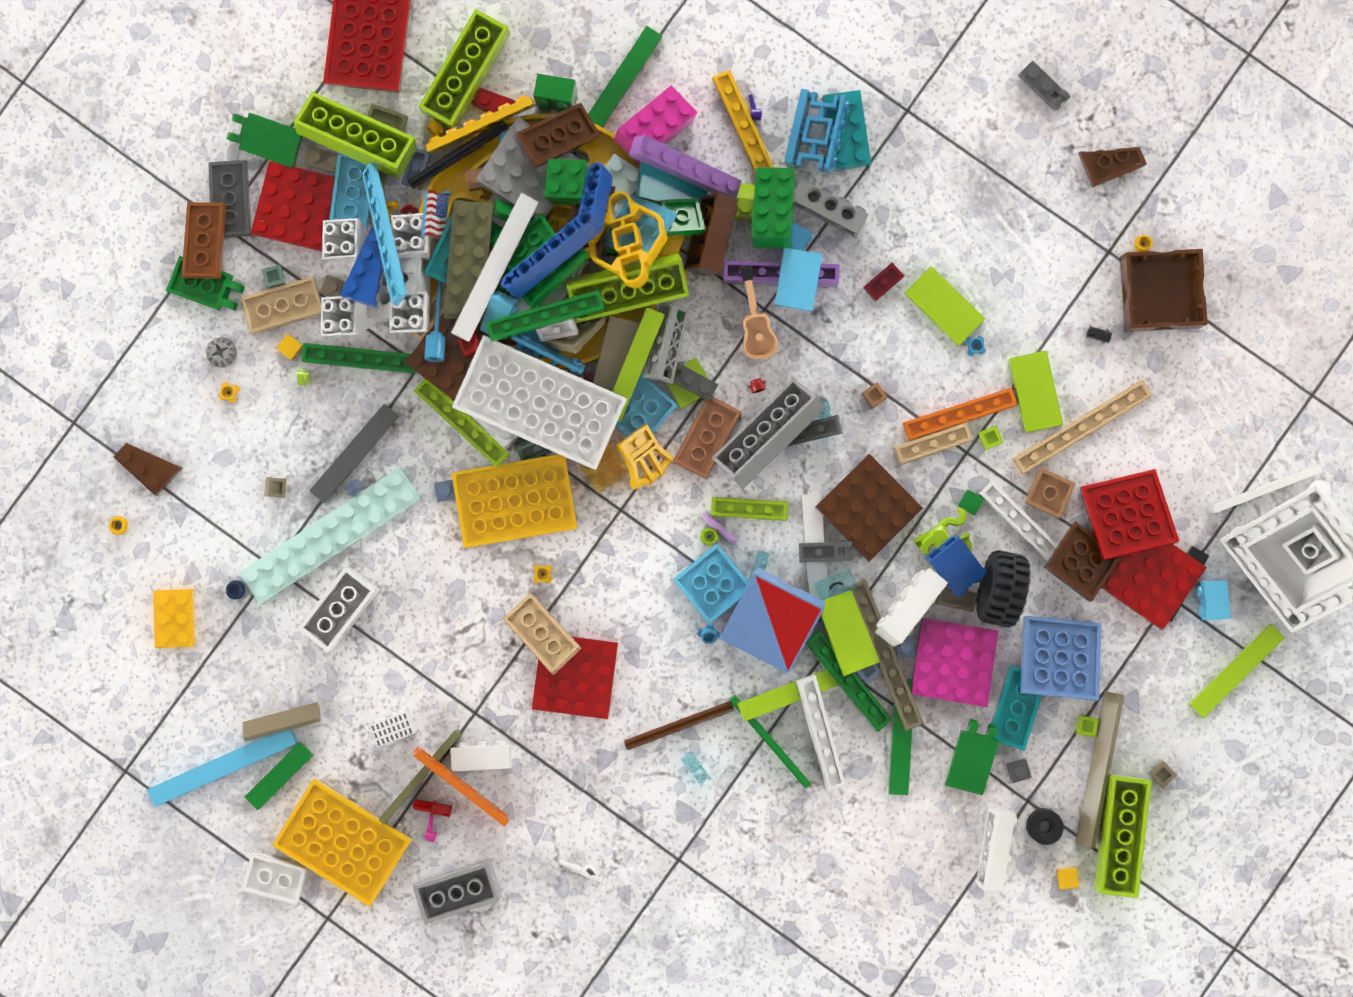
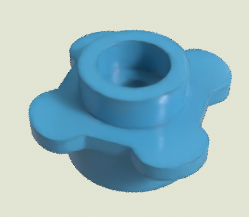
M982 336L966 339L965 343L968 346L967 354L969 356L974 354L983 355L986 352Z
M707 624L704 629L698 630L697 635L702 637L704 643L712 644L720 637V632L714 629L713 624Z

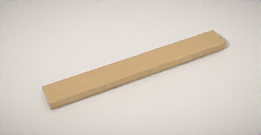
M1140 380L1012 458V461L1021 475H1024L1153 395L1144 381Z

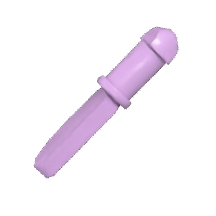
M706 512L702 514V518L718 531V534L726 538L729 543L735 544L737 542V537L725 529L724 526L722 527L720 523Z

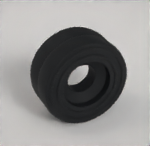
M1040 808L1029 815L1026 828L1033 840L1043 845H1050L1061 838L1064 825L1061 817L1056 812L1047 808ZM1043 821L1050 823V829L1046 832L1040 830V824Z

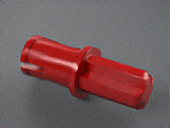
M415 799L413 809L429 812L431 816L434 814L450 818L452 805L437 803L436 800L429 802Z

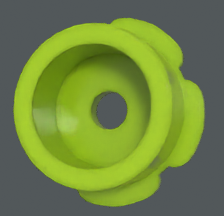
M304 368L296 370L298 386L304 385L306 387V383H310L309 371H305Z
M704 528L701 531L700 540L703 544L713 546L719 540V534H717L714 528Z

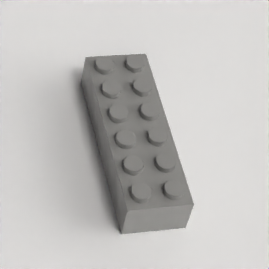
M793 377L712 459L726 475L744 489L825 407L815 394Z

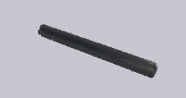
M503 120L499 121L408 179L409 185L412 189H416L493 140L503 131L508 130L507 124Z

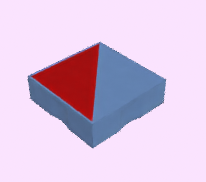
M756 567L737 606L728 619L720 639L789 674L824 610L825 601L801 589L791 587L780 578Z

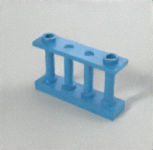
M527 333L512 337L513 340L517 341L514 349L521 352L523 347L526 346L534 350L532 357L540 359L541 355L552 359L550 365L557 367L560 363L569 368L568 373L575 375L576 372L582 374L586 367L579 359H571L531 339Z

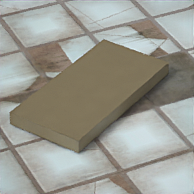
M613 316L609 317L593 384L611 392L613 391L640 323Z

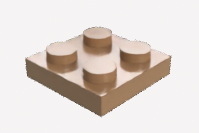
M1039 468L1024 503L1056 518H1061L1076 483L1043 468Z

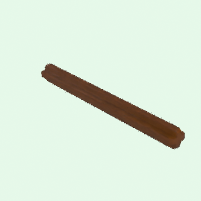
M728 701L626 739L624 741L627 750H631L734 711L733 705Z

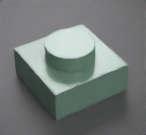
M281 265L262 269L266 288L269 289L286 284Z

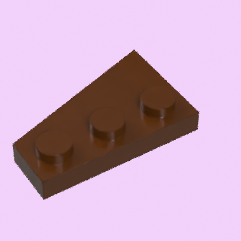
M1140 147L1092 152L1080 151L1078 153L1093 188L1147 165Z
M125 443L113 456L155 496H158L183 469V467L129 443Z

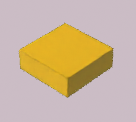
M287 334L276 349L292 361L303 348V345L290 334Z
M1076 867L1056 869L1060 890L1079 887Z

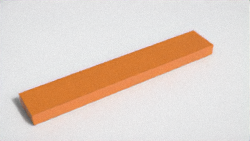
M1011 387L903 422L902 424L907 439L910 441L1015 407L1018 404Z
M416 747L413 751V757L501 825L506 826L509 822L506 813L421 747Z

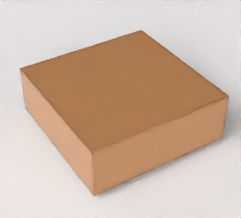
M877 382L861 393L871 409L888 398Z

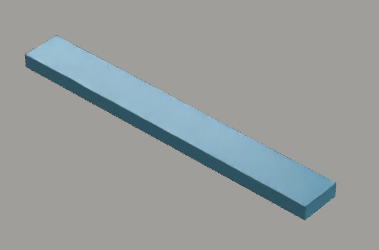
M370 162L362 173L391 302L392 305H400L407 293L377 164Z
M292 729L268 735L147 789L154 807L291 747L298 742Z

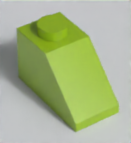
M741 183L737 195L738 211L733 221L752 223L755 185Z

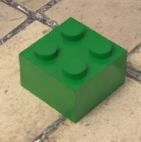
M537 73L533 96L536 106L540 110L550 111L552 109L558 110L559 113L575 105L578 90L574 79Z
M548 159L544 197L550 204L581 205L586 177L590 167L589 163L586 160Z

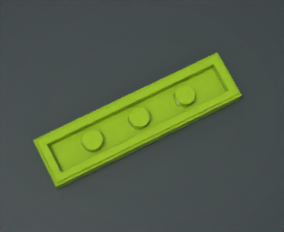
M712 497L711 516L787 521L788 502Z

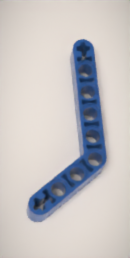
M601 162L592 164L588 169L578 216L503 278L502 286L515 298H520L601 232L613 180L612 174Z

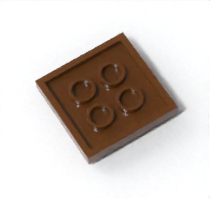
M1075 521L1071 524L1043 568L1088 602H1092L1121 557L1103 561L1095 535Z

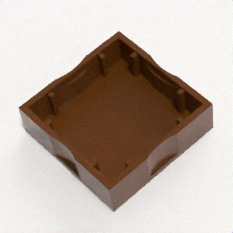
M1203 249L1174 250L1171 252H1126L1120 256L1124 332L1198 329L1208 325L1206 297L1203 288Z

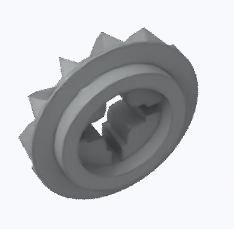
M224 337L214 338L208 343L207 350H205L207 360L212 365L220 368L231 365L237 356L235 344ZM218 346L221 349H226L223 352L224 359L220 355H215L218 352Z

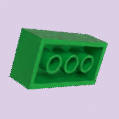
M756 167L751 232L753 248H792L796 191L795 168Z

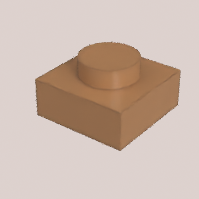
M484 167L465 171L470 191L486 188L475 181Z

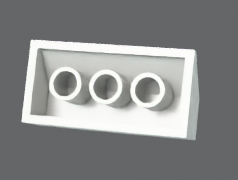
M995 807L988 808L976 883L983 891H1003V886L1007 885L1008 875L1006 874V868L1010 866L1011 855H1009V850L1014 844L1012 832L1013 828H1016L1017 816H1015L1016 813L1012 810Z

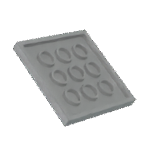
M517 117L475 181L512 206L515 205L520 193L525 194L539 202L531 218L534 219L541 213L546 217L554 205L550 204L544 197L548 163L535 169L515 136L517 132L531 125ZM570 152L559 158H556L581 160Z

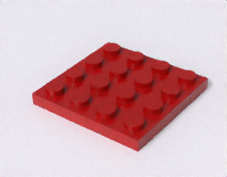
M269 161L250 234L322 252L323 221L330 219L335 176L294 166L291 168Z
M1156 469L1080 488L1103 561L1179 542Z
M1174 544L1121 556L1101 589L1160 630H1164L1207 567Z
M571 636L581 649L554 675L538 659L532 702L533 710L608 719L618 642Z

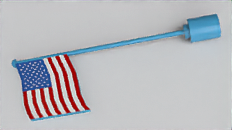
M434 190L425 191L421 237L428 235L435 239L441 238L447 226L450 191L446 190L443 194ZM438 281L435 331L426 335L424 359L431 362H443L445 355L446 337L442 336L441 332H438L442 282Z

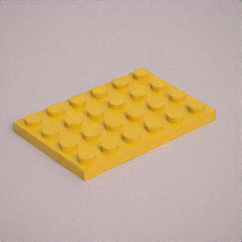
M556 454L504 463L498 468L492 465L451 473L464 548L578 529L565 456Z
M314 778L272 846L371 907L412 839L391 825L381 823L378 817Z

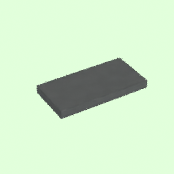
M248 161L208 162L210 202L226 204L224 238L251 236Z

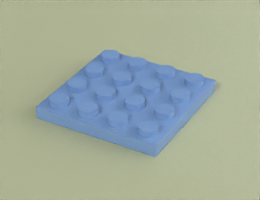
M1024 616L1020 693L1098 701L1101 623Z

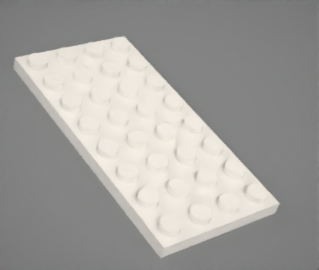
M483 335L452 407L596 470L627 398L498 341L491 342L489 337Z

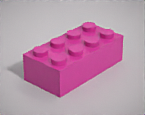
M671 85L618 128L614 140L628 155L634 137L645 135L667 145L693 123L698 112ZM632 158L640 166V161Z

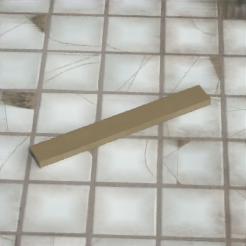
M863 580L848 586V589L853 593L880 660L878 663L905 731L924 724L894 648L875 633L878 628L876 624L881 619L867 581Z
M1104 691L1075 842L1090 848L1096 847L1124 695Z

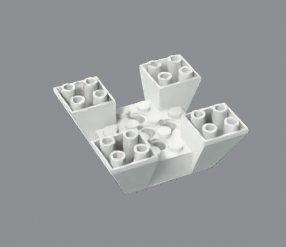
M423 213L392 215L391 229L407 293L400 305H392L385 272H383L379 283L381 285L380 292L377 293L376 308L344 299L341 296L321 298V336L358 335L378 322L389 321L390 333L427 332L430 321L431 277L423 272L431 258V237L428 235L421 237ZM358 218L324 220L322 259L351 264L352 269L369 231Z

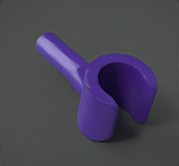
M750 94L748 97L751 105L752 120H761L762 109H756L753 94Z

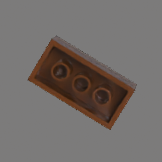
M719 192L701 197L700 209L705 231L704 234L692 235L684 270L701 276L720 274L724 267V255L729 247V235L733 231V219L738 211V199Z

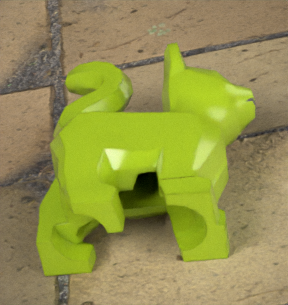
M958 508L960 515L958 519L946 517L930 531L922 533L913 540L924 555L929 552L931 546L938 548L950 538L946 531L948 525L957 527L966 522L967 513L964 509ZM966 532L959 537L972 552V542L969 538L970 533Z

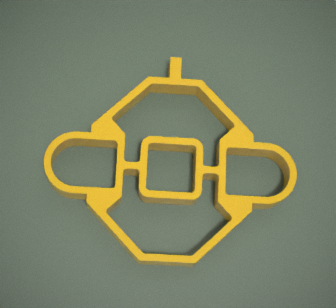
M618 191L613 193L608 199V212L605 214L601 232L588 242L589 247L585 248V250L590 255L587 259L591 258L597 265L619 275L627 286L639 288L647 282L649 277L648 267L652 265L668 240L664 220L658 213L635 203L626 192ZM620 200H628L630 214L615 219L614 207L616 203ZM643 214L658 220L660 235L648 253L642 250L641 232L634 223L639 221ZM607 226L613 228L614 247L621 255V257L615 259L612 265L598 259L596 243ZM634 232L636 242L621 247L619 237ZM640 260L641 274L634 280H627L625 264Z

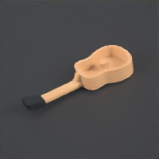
M752 265L741 266L739 269L743 282H745L751 314L743 318L745 330L743 349L745 354L752 359H764L776 353L779 344L778 338L770 326L769 315L766 312H758L752 282Z

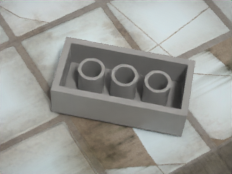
M491 859L416 882L413 886L424 925L499 901L502 896Z

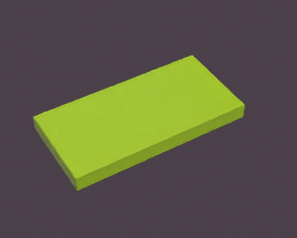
M932 266L904 293L957 346L986 319Z
M1047 350L1009 358L1008 361L1024 432L1028 433L1064 425Z
M849 590L823 600L825 601V607L820 618L843 676L879 663L880 660L852 591Z

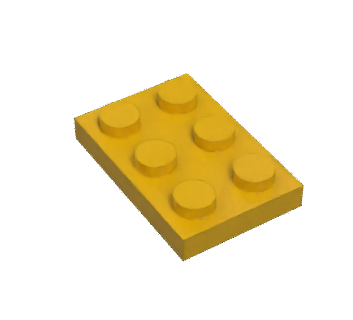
M194 589L153 590L155 648L194 647Z

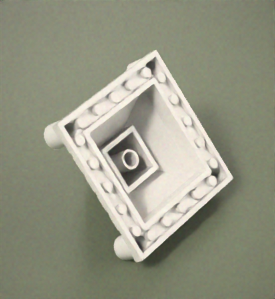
M1323 480L1313 482L1308 490L1243 527H1234L1229 534L1220 540L1291 633L1353 603V527L1329 498L1331 487Z

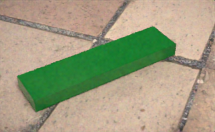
M300 741L244 797L258 811L314 754Z

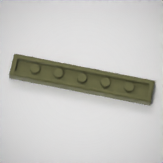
M458 729L453 731L432 757L440 761L463 733ZM423 766L379 818L381 823L385 824L429 774L431 770L428 767Z

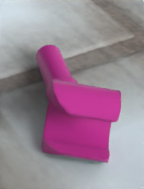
M429 814L428 827L424 836L430 842H435L437 832L432 831L434 814L432 816Z

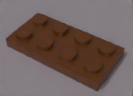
M578 103L517 132L515 136L536 169L548 163V159L559 158L598 139L600 133L582 103Z

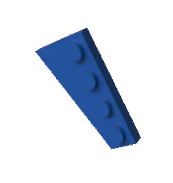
M371 227L340 296L344 299L376 308L377 293L380 292L381 285L379 283L384 267L375 228Z

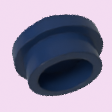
M238 580L231 581L226 586L227 596L234 600L242 598L246 592L245 585Z

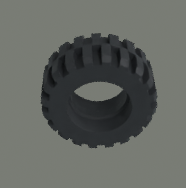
M996 550L988 556L984 566L987 574L979 582L976 599L977 617L983 623L1010 628L1015 626L1020 620L1027 602L1031 575L1030 563L1024 555Z

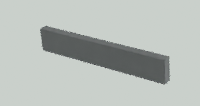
M383 404L309 491L325 504L400 416Z

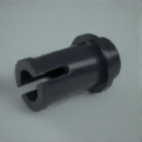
M1089 326L1086 337L1102 341V344L1110 342L1112 332H1109V329L1105 331Z

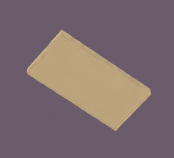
M314 276L240 297L250 334L252 335L321 315V297Z
M531 592L503 618L508 626L553 675L581 649L579 644Z

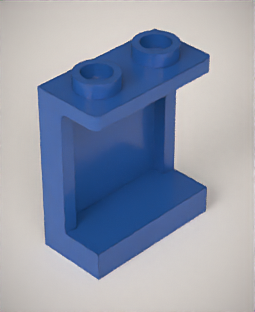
M956 534L925 557L926 561L935 569L938 575L948 582L947 586L950 592L956 597L964 595L970 586L974 583H979L984 578V575L987 574L969 548Z

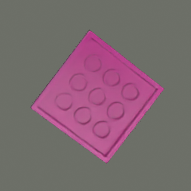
M921 618L912 678V695L988 707L998 631Z

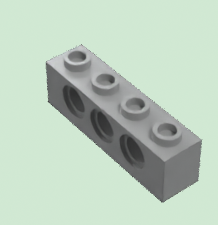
M801 179L795 191V207L857 238L869 215L866 213V210L861 206L856 205L855 207L849 204V201L843 197L837 198L833 196L832 192L826 188L820 189L816 187V184L808 179H805V181ZM814 194L817 196L818 200L816 202H811L808 199V196ZM831 203L835 209L828 211L825 208V204ZM849 212L851 219H844L842 213Z

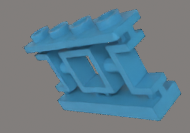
M801 89L784 163L788 168L798 167L802 169L804 160L819 162L818 169L820 172L826 171L828 174H832L833 169L837 166L836 153L841 148L842 140L840 136L841 132L845 130L846 121L844 118L845 114L849 112L850 102H848L846 95H835L833 104L817 102V92L811 93L807 89ZM810 106L814 109H819L818 117L808 115ZM827 110L837 112L835 122L833 119L825 118ZM812 123L828 125L824 140L809 138ZM801 142L803 145L811 146L810 153L799 152ZM818 147L829 148L827 159L825 156L817 155Z

